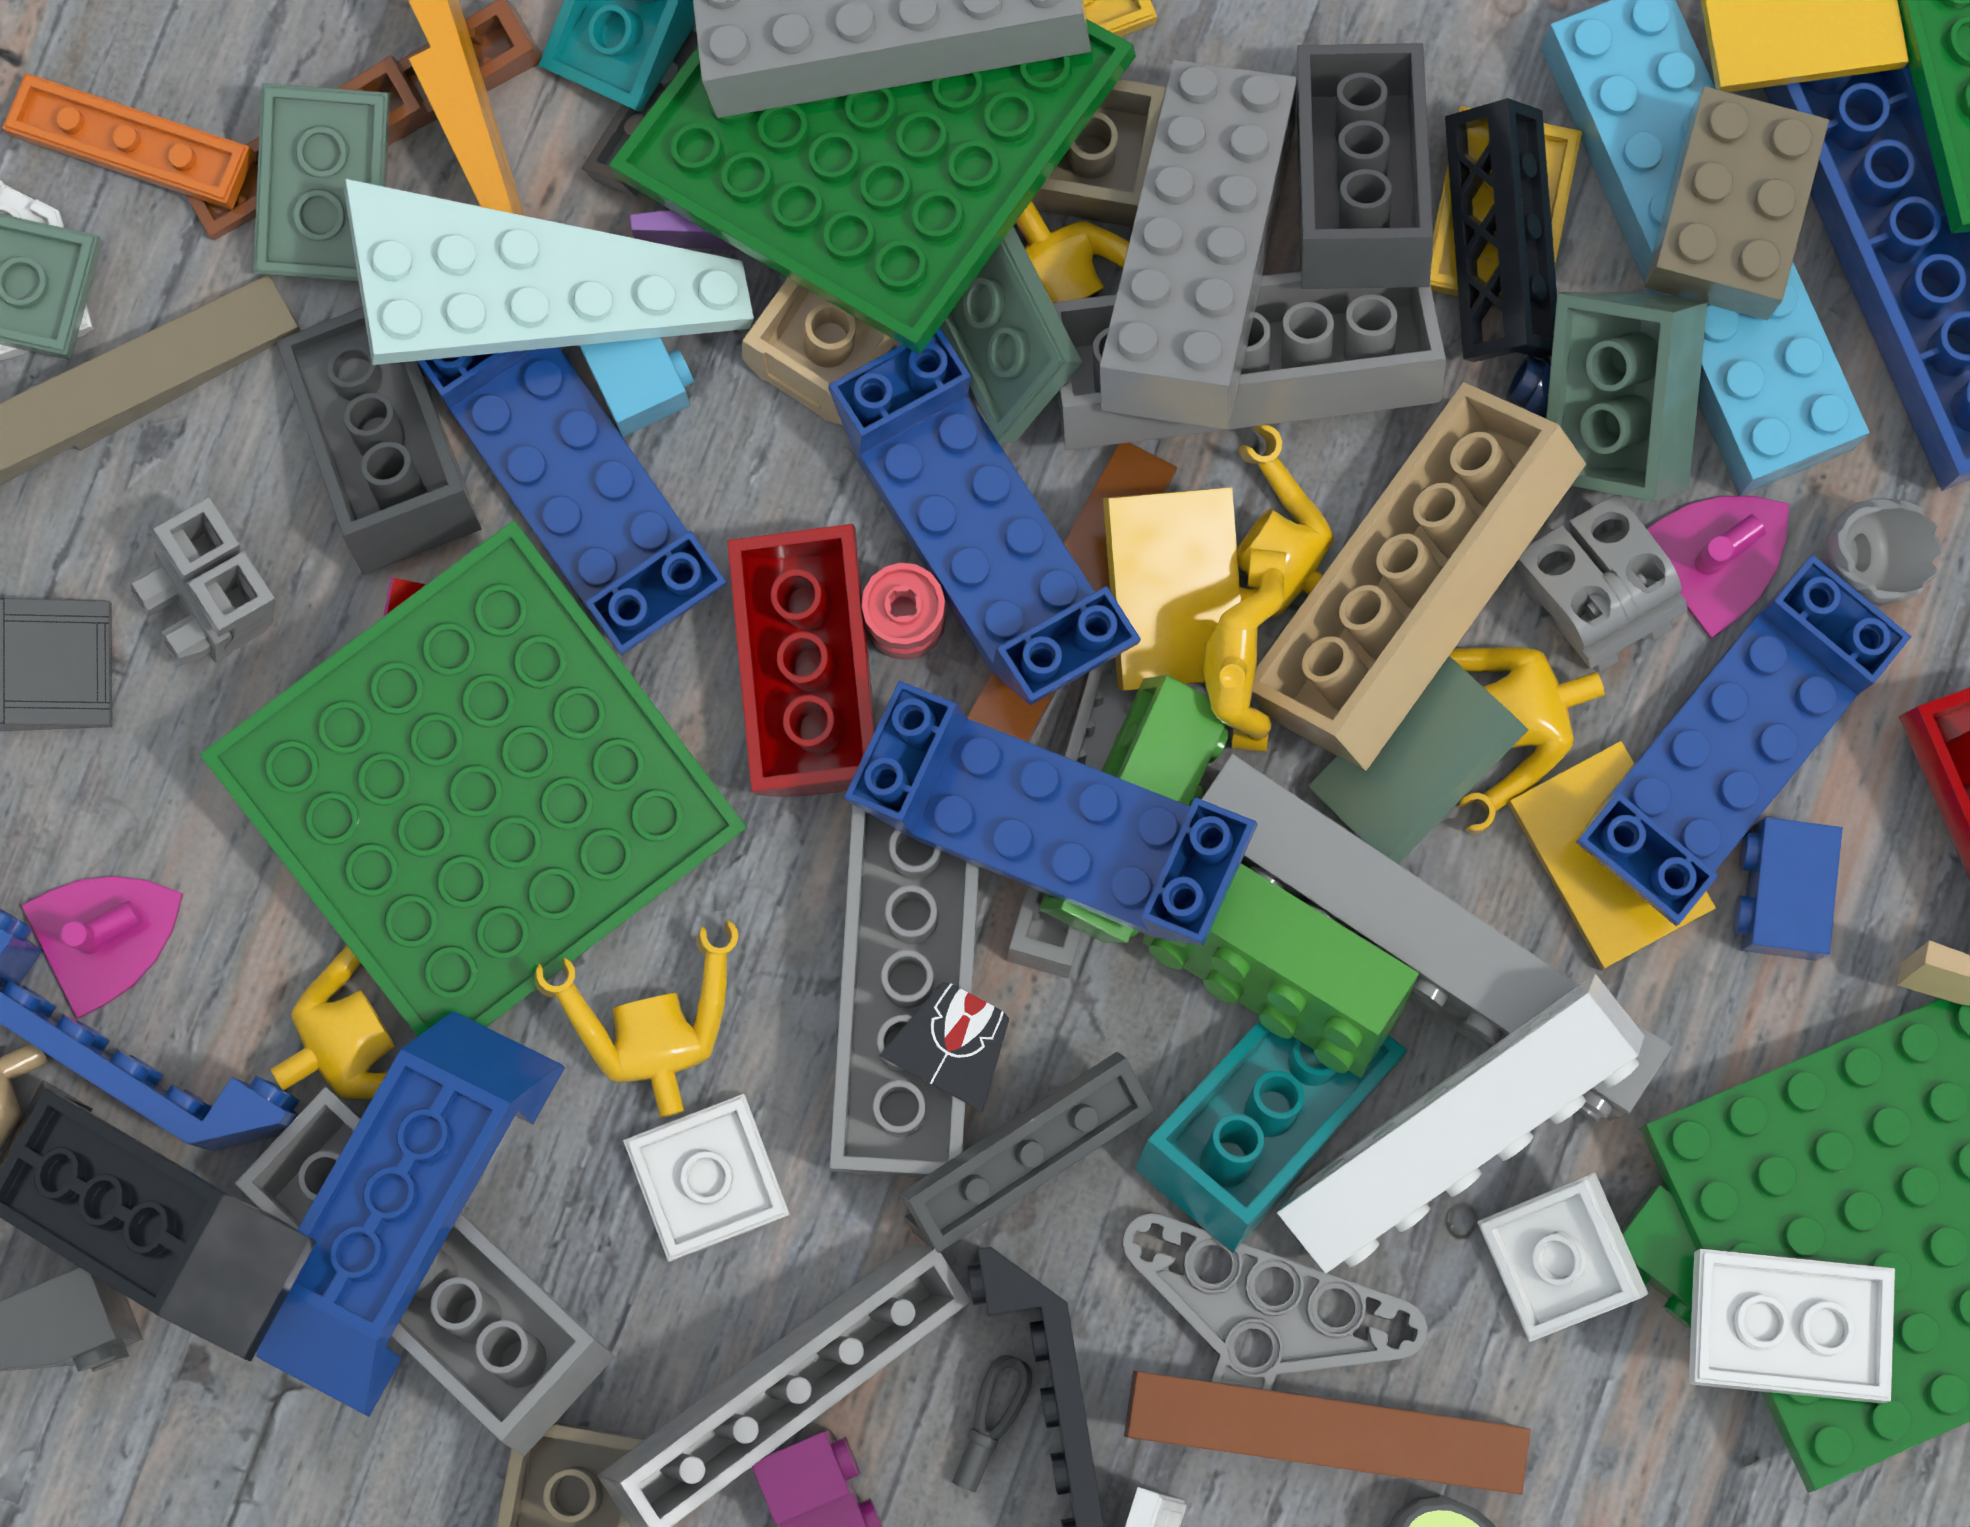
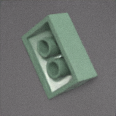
M1557 293L1546 419L1560 425L1586 463V466L1571 486L1650 502H1657L1689 490L1708 302L1654 293Z

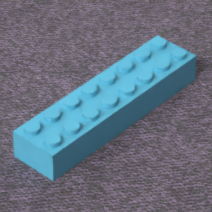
M1610 0L1550 24L1542 43L1541 51L1576 130L1582 131L1581 141L1645 283L1691 108L1704 86L1714 89L1715 87L1676 0ZM1793 262L1783 301L1769 320L1707 305L1698 405L1739 496L1850 452L1866 438L1870 432ZM1647 288L1649 293L1679 297Z

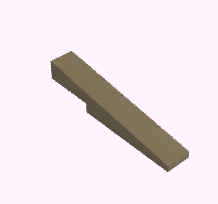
M267 274L1 402L0 486L72 446H75L79 451L87 448L276 345V340L301 331L271 276Z

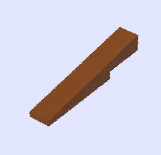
M496 0L465 19L487 92L539 64L542 53L518 11L508 0ZM429 42L399 61L390 55L337 88L391 93L388 146L438 119L409 61V58L430 48ZM259 137L246 144L255 152V156L233 210L186 195L208 236L213 240L256 218Z
M1130 442L1118 444L1064 541V545L1095 592L1105 586L1110 590L1103 498L1165 493L1177 471L1176 466ZM991 673L967 718L1030 742L1057 690L1029 705Z
M1133 1370L1124 1437L1522 1495L1531 1429L1512 1424Z

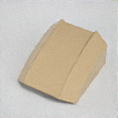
M787 278L742 340V359L762 381H766L820 415L824 421L843 425L828 390L829 384L895 349L900 343Z

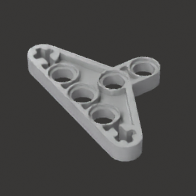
M1149 1213L1138 1216L1129 1223L1123 1233L1122 1248L1124 1256L1129 1263L1219 1355L1210 1379L1212 1382L1271 1390L1276 1375L1399 1360L1413 1356L1421 1350L1426 1341L1428 1327L1424 1315L1418 1307L1399 1298L1328 1273L1325 1274L1322 1271L1243 1243L1232 1253L1206 1230L1159 1214ZM1152 1224L1163 1228L1161 1232V1239L1176 1246L1181 1245V1233L1193 1236L1195 1240L1184 1255L1183 1275L1170 1272L1168 1269L1175 1261V1257L1156 1253L1151 1262L1141 1259L1142 1247L1133 1243L1134 1234L1136 1232L1146 1233ZM1210 1245L1218 1246L1225 1250L1231 1261L1229 1275L1225 1280L1216 1284L1206 1283L1201 1280L1194 1269V1259L1198 1251ZM1270 1267L1284 1270L1291 1278L1293 1285L1292 1293L1288 1300L1277 1306L1268 1305L1261 1301L1255 1289L1258 1275ZM1327 1290H1342L1352 1299L1354 1306L1353 1315L1344 1326L1330 1327L1323 1323L1318 1316L1317 1302L1320 1296ZM1366 1298L1378 1302L1371 1315L1390 1320L1395 1318L1398 1311L1407 1314L1405 1325L1414 1330L1412 1340H1400L1396 1349L1387 1345L1388 1334L1373 1327H1367L1366 1329L1367 1340L1354 1337V1331L1359 1328L1365 1317ZM1248 1329H1258L1265 1333L1270 1339L1272 1346L1271 1355L1267 1362L1255 1368L1247 1367L1240 1363L1234 1351L1237 1337Z

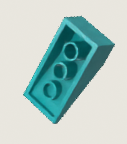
M564 0L538 66L642 112L696 24L693 0Z
M1259 1020L1151 1135L1134 1169L1228 1250L1234 1253L1405 1056L1407 1049L1389 1035L1360 1079L1349 1071L1339 1073L1328 1068L1317 1059L1314 1049L1293 1036L1290 1039L1275 1035L1264 1027Z

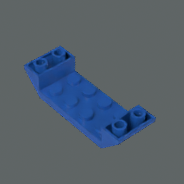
M939 328L920 355L906 346L900 345L830 383L828 390L860 467L925 569L931 572L941 585L944 599L989 670L1027 704L1032 705L1139 644L1141 638L1109 588L1105 586L1095 592L969 398L971 375L941 328Z
M560 347L417 361L456 421L591 616L621 656L727 585V581L692 531H687Z
M1812 554L1751 620L1604 799L1576 840V843L1675 926L1679 925L1719 876L1715 871L1854 699L1876 682L1912 636Z
M898 681L844 796L847 802L925 845L1149 936L1202 946L1205 944L1258 825L1255 820L1196 797L1192 805L1188 806L970 720L957 703L902 681Z
M0 908V1024L186 1144L215 1151L277 1137L299 1115L294 1111L300 1101L298 1098L286 1090H282L275 1083L269 1080L266 1081L255 1075L250 1084L231 1077L213 1106L186 1089L183 1091L174 1085H171L168 1091L158 1085L164 1075L132 1054L129 1056L118 1049L113 1056L104 1051L110 1040L83 1022L79 1020L74 1021L65 1015H62L59 1021L51 1017L57 1006L30 988L20 986L43 949L27 940V937L33 930L30 926Z
M452 1011L401 1048L297 1229L317 1242L261 1342L256 1357L369 1417L402 1357L386 1347L390 1337L514 1117L516 1116L533 1125L565 1067L561 1063L455 1011Z

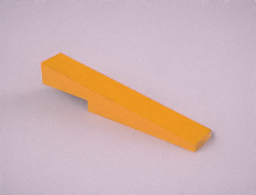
M408 0L430 44V48L409 58V61L480 207L525 216L459 0Z

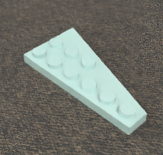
M345 179L344 194L372 365L750 329L754 318L745 270L741 260Z

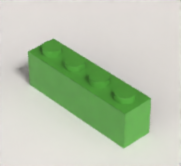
M1169 675L1144 678L1103 766L1102 772L1191 806L1195 797L1199 799L1202 797L1203 790L1199 783L1208 763L1214 762L1225 747L1228 739V730L1224 728L1226 724L1222 723L1211 710L1209 697ZM1045 894L1039 910L1103 943H1128L1130 937H1134L1139 933L1135 929L1049 894Z

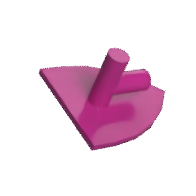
M1719 496L1687 504L1647 528L1668 556L1678 574L1682 586L1680 594L1686 600L1687 609L1710 639L1735 622L1761 597L1777 571L1787 540L1789 503L1757 496Z
M109 876L78 880L53 889L21 905L77 1019L103 1007L129 990L157 961L174 930L183 894L148 880Z

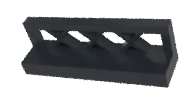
M1506 98L1445 116L1463 360L1478 362L1515 352L1540 359L1545 356L1550 357L1552 356L1557 287L1543 110ZM1488 123L1489 144L1478 161H1476L1469 155L1467 129ZM1485 181L1493 188L1494 204L1481 222L1473 215L1472 199ZM1488 242H1490L1498 249L1499 265L1486 283L1478 276L1477 260ZM1494 303L1503 312L1504 337L1483 342L1482 320Z

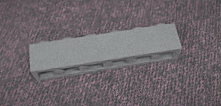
M909 1244L597 1476L630 1527H672L969 1304L971 1300L941 1253H937L930 1246Z

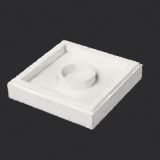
M745 1094L623 1140L668 1262L675 1261L791 1216Z
M1596 1173L1477 1221L1529 1342L1648 1295V1291Z

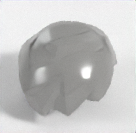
M1868 499L1855 503L1840 515L1836 527L1832 529L1827 540L1822 563L1878 608L1882 605L1901 602L1921 594L1923 586L1933 580L1939 573V570L1933 564V560L1942 553L1943 547L1935 535L1936 523L1924 516L1923 509L1920 506L1896 499Z

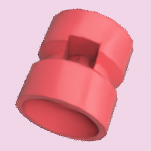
M896 563L883 567L870 578L863 590L861 607L868 638L877 650L894 659L910 660L924 656L936 647L944 633L946 611L941 585L931 572L916 564Z

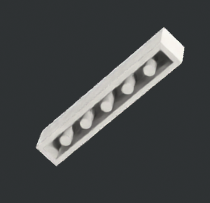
M1594 974L1290 1189L1277 1214L1325 1274L1343 1261L1351 1268L1372 1254L1380 1244L1376 1238L1393 1226L1399 1232H1403L1419 1222L1430 1210L1427 1203L1446 1190L1453 1197L1468 1188L1482 1174L1478 1167L1495 1155H1498L1502 1161H1505L1520 1152L1531 1142L1534 1136L1530 1131L1549 1118L1554 1124H1559L1569 1118L1586 1102L1583 1094L1603 1081L1609 1088L1629 1076L1639 1065L1636 1057L1639 1055L1645 1036L1598 976Z

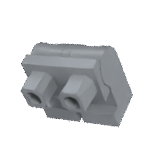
M1612 495L1570 520L1573 537L1562 525L1529 544L1516 562L1522 590L1536 606L1539 604L1543 605L1555 619L1556 627L1590 669L1593 668L1597 672H1601L1618 662L1621 650L1641 638L1655 640L1672 630V620L1688 611L1686 600L1680 594L1682 586L1673 564L1620 495ZM1614 520V528L1594 538L1593 532L1600 523ZM1560 551L1562 559L1543 570L1539 569L1541 560L1547 554Z
M209 497L153 528L154 538L160 548L154 551L155 564L132 580L130 588L132 595L148 617L174 602H177L185 614L186 618L161 632L162 640L178 666L198 660L209 653L214 661L218 662L232 653V650L240 648L264 633L272 625L275 598L245 551L240 553L239 542Z

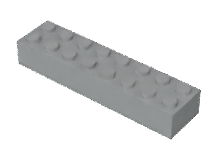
M1234 754L1231 755L1201 799L1257 822V828L1241 864L1417 971L1419 975L1409 1000L1432 1014H1435L1438 1008H1442L1460 1020L1456 1027L1460 1034L1486 1050L1492 1044H1497L1579 986V984ZM1633 1021L1645 1036L1639 1055L1636 1057L1639 1062L1638 1067L1629 1076L1612 1087L1608 1088L1602 1081L1584 1093L1583 1096L1586 1102L1576 1112L1593 1122H1598L1600 1117L1611 1121L1629 1114L1673 1047Z

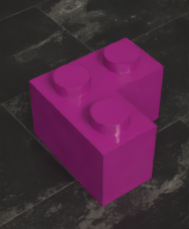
M830 1429L767 1455L752 1466L775 1525L780 1524V1527H883L872 1499L870 1498L863 1502L858 1500L850 1479L858 1476L861 1472L847 1438L844 1437L835 1441Z

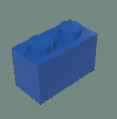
M1765 817L1754 825L1753 833L1747 832L1744 835L1740 850V870L1749 871L1746 896L1739 895L1737 897L1733 915V932L1735 934H1742L1740 951L1814 961L1830 955L1843 827Z

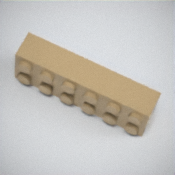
M1465 382L1461 384L1256 667L1252 697L1270 715L1275 723L1367 771L1586 466L1585 461L1560 425Z

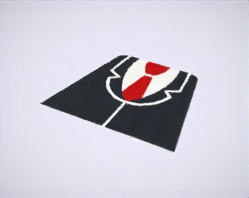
M943 982L879 1056L983 1112L1009 1023V1017L1002 1010L951 983Z

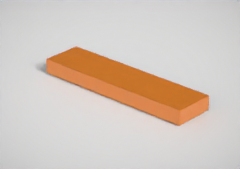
M26 72L2 126V130L11 137L233 210L255 156V152L247 145Z

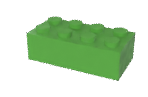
M1241 863L1204 946L1156 938L1145 933L1142 943L1149 946L1151 955L1161 964L1174 970L1184 968L1202 979L1205 988L1219 1000L1228 1004H1236L1237 1002L1258 1014L1262 1025L1275 1035L1290 1039L1292 1036L1314 1049L1317 1059L1328 1068L1339 1073L1349 1071L1360 1079L1399 1021L1419 975L1417 971Z

